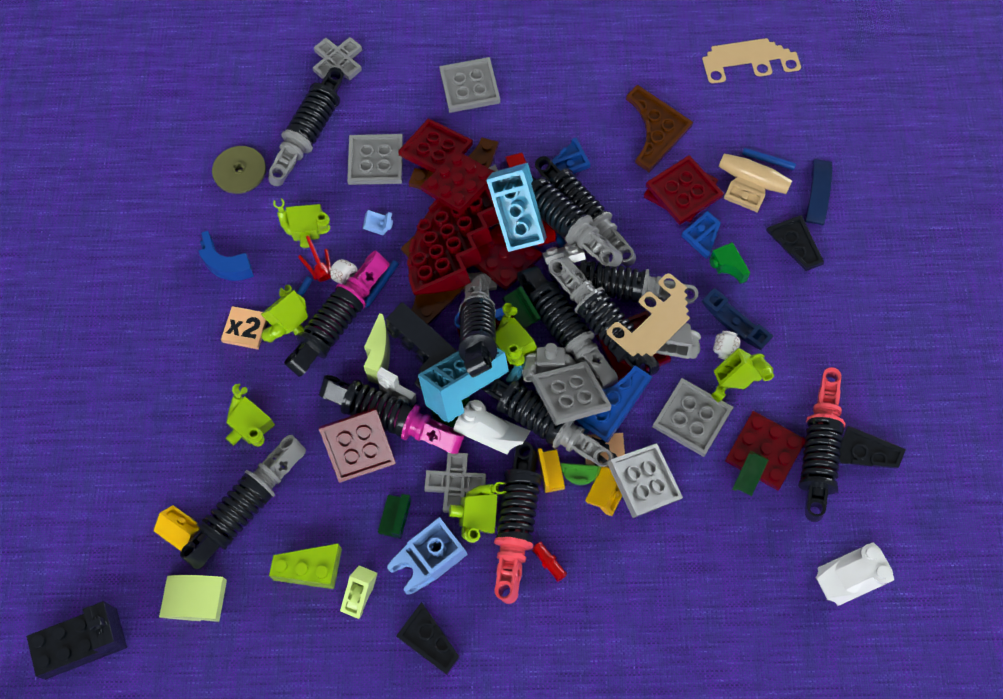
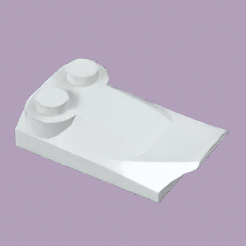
M479 400L469 401L466 404L464 413L458 417L453 429L457 433L507 455L512 448L523 444L531 431L487 412L485 405Z
M874 542L818 567V574L815 577L827 600L835 602L837 606L894 581L893 571L888 561Z

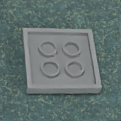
M490 57L439 66L449 113L500 104V96Z
M349 135L348 185L402 184L403 157L399 156V149L403 146V135Z
M587 361L532 376V382L555 425L603 413L611 409V404Z
M681 378L652 427L705 457L731 413L733 406L722 400L717 403L710 393Z
M657 443L607 462L632 518L683 498Z

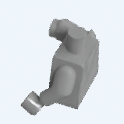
M685 323L656 353L694 359L700 353L699 340L701 335L697 331L691 330L690 324Z
M549 343L546 347L537 348L536 353H530L524 357L525 365L522 375L524 381L532 382V376L535 374L574 365L576 361L566 354L565 348Z

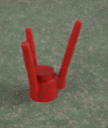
M306 236L317 263L314 266L315 269L313 270L301 255L298 258L312 274L314 280L319 282L327 281L331 278L328 249L324 250L325 265V263L320 262L310 237Z

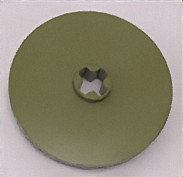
M235 146L223 151L215 159L212 167V176L218 187L233 194L246 193L253 190L262 182L266 173V164L262 155L257 150L247 146Z

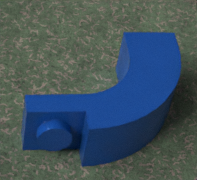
M209 231L201 233L203 240H200L202 249L198 251L209 271L219 278L231 281L254 277L251 263L246 253L233 257L219 255L216 252Z

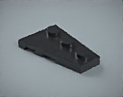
M421 602L396 637L448 675L460 657Z

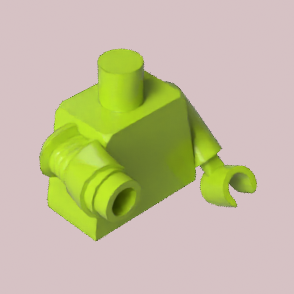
M282 198V206L280 207L276 205L275 200L273 201L274 207L279 211L277 215L281 227L288 235H292L294 241H300V247L309 248L306 236H309L311 240L319 239L320 234L329 232L330 218L322 211L320 204L286 207V210H284L285 201Z
M289 284L285 285L284 290L280 288L279 295L281 298L261 313L262 317L272 325L264 329L261 334L262 339L266 342H273L275 339L291 332L295 336L300 332H304V327L301 323L308 318L305 299L297 294L295 290L291 291L292 287Z
M505 303L502 310L506 315H503L496 331L497 348L505 352L506 360L509 364L521 366L525 362L524 357L526 355L536 353L537 346L515 318H511V315L517 314V308L512 307L510 303Z
M737 348L714 370L719 384L711 396L719 403L726 396L725 391L729 388L745 389L753 381H760L761 379L769 381L774 377L773 368L765 361L763 354L751 355Z
M240 383L235 384L232 387L234 395L226 422L232 431L225 439L233 446L242 438L248 444L259 447L264 444L263 434L273 428L275 424L268 415L248 398L242 397V395L247 393V387H242L240 392Z
M497 482L495 485H479L468 491L466 497H461L460 505L450 504L449 517H459V526L462 527V537L471 543L478 541L480 532L495 534L497 494L506 493V491H499V485L506 483Z

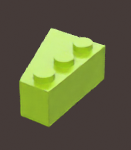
M338 543L273 555L269 576L274 581L334 589L342 548Z

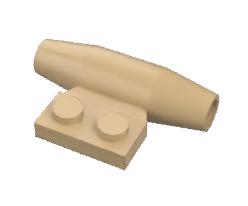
M724 153L719 164L721 169L736 177L731 181L724 199L757 213L765 198V190L787 194L792 183L791 179L778 171L747 158Z

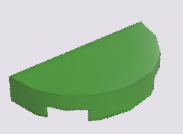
M561 463V470L565 478L572 484L579 486L593 482L601 469L600 466Z

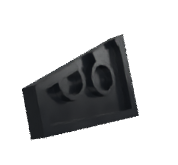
M802 215L766 228V231L805 271L824 265V260Z
M847 426L841 442L842 448L839 458L840 464L897 469L900 466L906 449Z

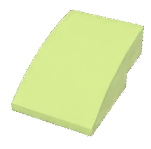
M380 313L364 346L368 357L364 369L368 381L379 384L377 372L381 367L388 371L390 361L389 335L384 316Z
M167 576L159 617L219 622L227 580L224 577Z

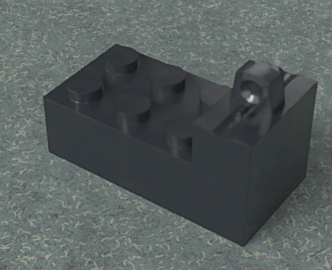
M403 302L386 318L387 332L395 339L398 337L402 341V346L406 350H412L416 353L415 357L423 364L419 368V374L457 352ZM417 378L415 385L422 391L419 378Z
M102 601L84 608V614L27 635L35 676L46 680L126 649L127 645L117 608Z

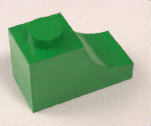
M733 242L712 251L710 264L713 269L717 270L718 274H730L740 284L748 280L750 271Z

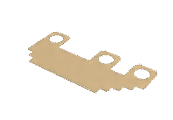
M768 38L712 46V51L707 52L708 56L702 58L710 83L724 82L726 76L723 67L752 63L756 76H766L772 74L769 60L780 59L786 72L799 71L801 69L796 52L783 49L781 45L777 46L775 42H769ZM794 60L797 66L794 69H789L786 67V61ZM764 64L768 67V71L760 73L757 70V66ZM718 71L722 74V77L719 80H714L711 78V73Z
M669 273L665 274L658 283L671 296L663 302L652 292H646L639 299V303L651 315L633 333L619 322H615L607 329V335L632 356H635L637 353L641 356L645 353L653 356L690 319L686 314L689 310L685 307L688 304L685 300L687 294L684 292L687 287ZM667 278L674 280L675 287L672 289L667 288L664 285V280ZM653 297L656 300V306L648 307L644 302L645 298ZM615 327L623 329L624 337L616 338L612 334V330Z

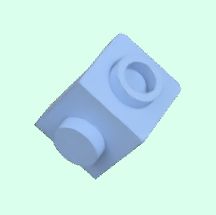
M368 210L365 213L363 229L384 235L393 225L392 213L388 212L386 215H382Z

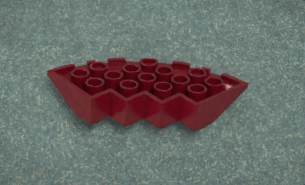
M489 187L462 214L438 200H435L428 208L429 211L424 219L419 221L414 238L411 239L409 246L410 254L407 260L408 277L414 295L454 291L471 283L466 269L482 262L477 248L493 241L488 227L499 223Z

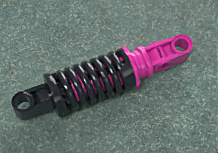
M376 250L373 251L355 275L347 279L345 285L337 284L335 292L330 294V297L326 299L322 307L313 315V319L309 320L308 325L304 327V332L296 335L300 344L286 358L284 365L298 377L306 373L317 356L320 358L327 357L330 347L334 346L335 341L339 340V335H343L344 330L348 328V324L352 323V318H356V313L361 312L365 308L366 303L363 299L368 297L371 287L390 265Z
M325 375L323 378L319 396L340 404L341 413L353 416L377 408L385 431L396 434L403 440H407L409 436H412L417 441L423 440L448 453H459L464 435L453 431L454 428L431 419L430 415L421 414L420 406L411 405L402 399L397 400L395 396L391 397L390 394H384L381 390L377 391L374 387L370 389L369 385L362 384L358 379L349 384L332 375Z

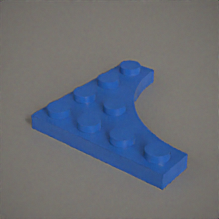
M634 366L616 385L602 389L611 404L610 411L575 421L608 443L652 379V376Z

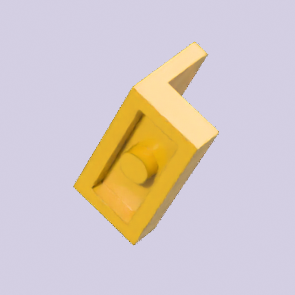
M538 448V460L545 493L564 490L565 485L557 450L543 452L542 448Z
M602 467L585 501L588 504L600 507L606 515L613 516L622 498V494L611 470Z
M174 505L159 513L154 527L155 533L180 551L200 530L196 525V521Z

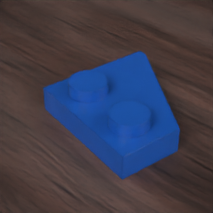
M576 137L572 139L567 148L564 147L560 154L552 160L560 171L569 168L573 171V174L590 168V162Z
M707 211L682 232L681 237L704 258L708 259L721 222Z

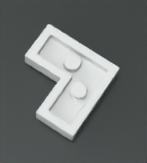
M577 243L573 245L565 244V247L558 249L557 247L549 248L546 250L547 252L543 253L546 264H549L553 259L568 257L573 263L586 259L584 251L577 246Z
M381 367L377 372L379 389L384 394L388 393L390 396H395L397 400L402 399L404 402L415 405L417 402L416 393L399 385L398 376Z

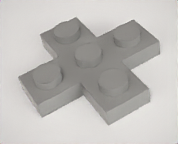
M351 37L338 47L327 38L314 47V51L323 58L313 67V71L320 78L324 79L332 67L340 68L343 71L344 77L349 81L362 71L361 66L353 60L355 56L363 51L362 46Z
M448 453L446 471L426 470L424 490L425 492L444 493V513H449L450 504L460 505L461 497H465L468 491L479 485H486V474L467 473L468 453Z

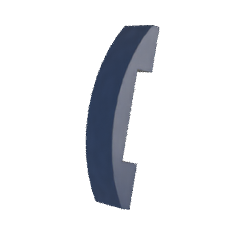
M814 159L810 199L805 222L824 225L831 190L832 162Z
M713 288L702 300L705 307L729 331L736 333L737 337L749 345L762 350L773 338V335L760 324L757 326L728 303L729 299L716 288Z

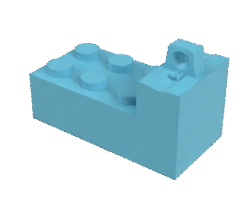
M528 163L492 172L487 178V184L508 252L544 243L547 238L531 185L533 179Z
M497 348V355L491 362L492 368L474 378L467 372L459 351L418 374L426 406L438 414L444 422L447 421L449 423L455 417L464 413L463 399L509 372L505 352Z

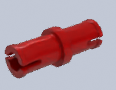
M542 542L537 543L532 551L541 560L544 569L547 568L557 582L561 581L568 573L556 561L557 557L552 555Z

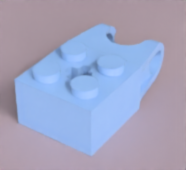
M439 517L408 541L407 545L391 560L387 568L391 573L405 567L413 569V576L404 587L406 594H412L438 579L468 554ZM439 546L440 550L436 552L435 548Z

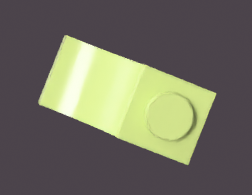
M358 566L349 577L340 612L358 619L362 616L366 602L373 591L377 572L362 566Z

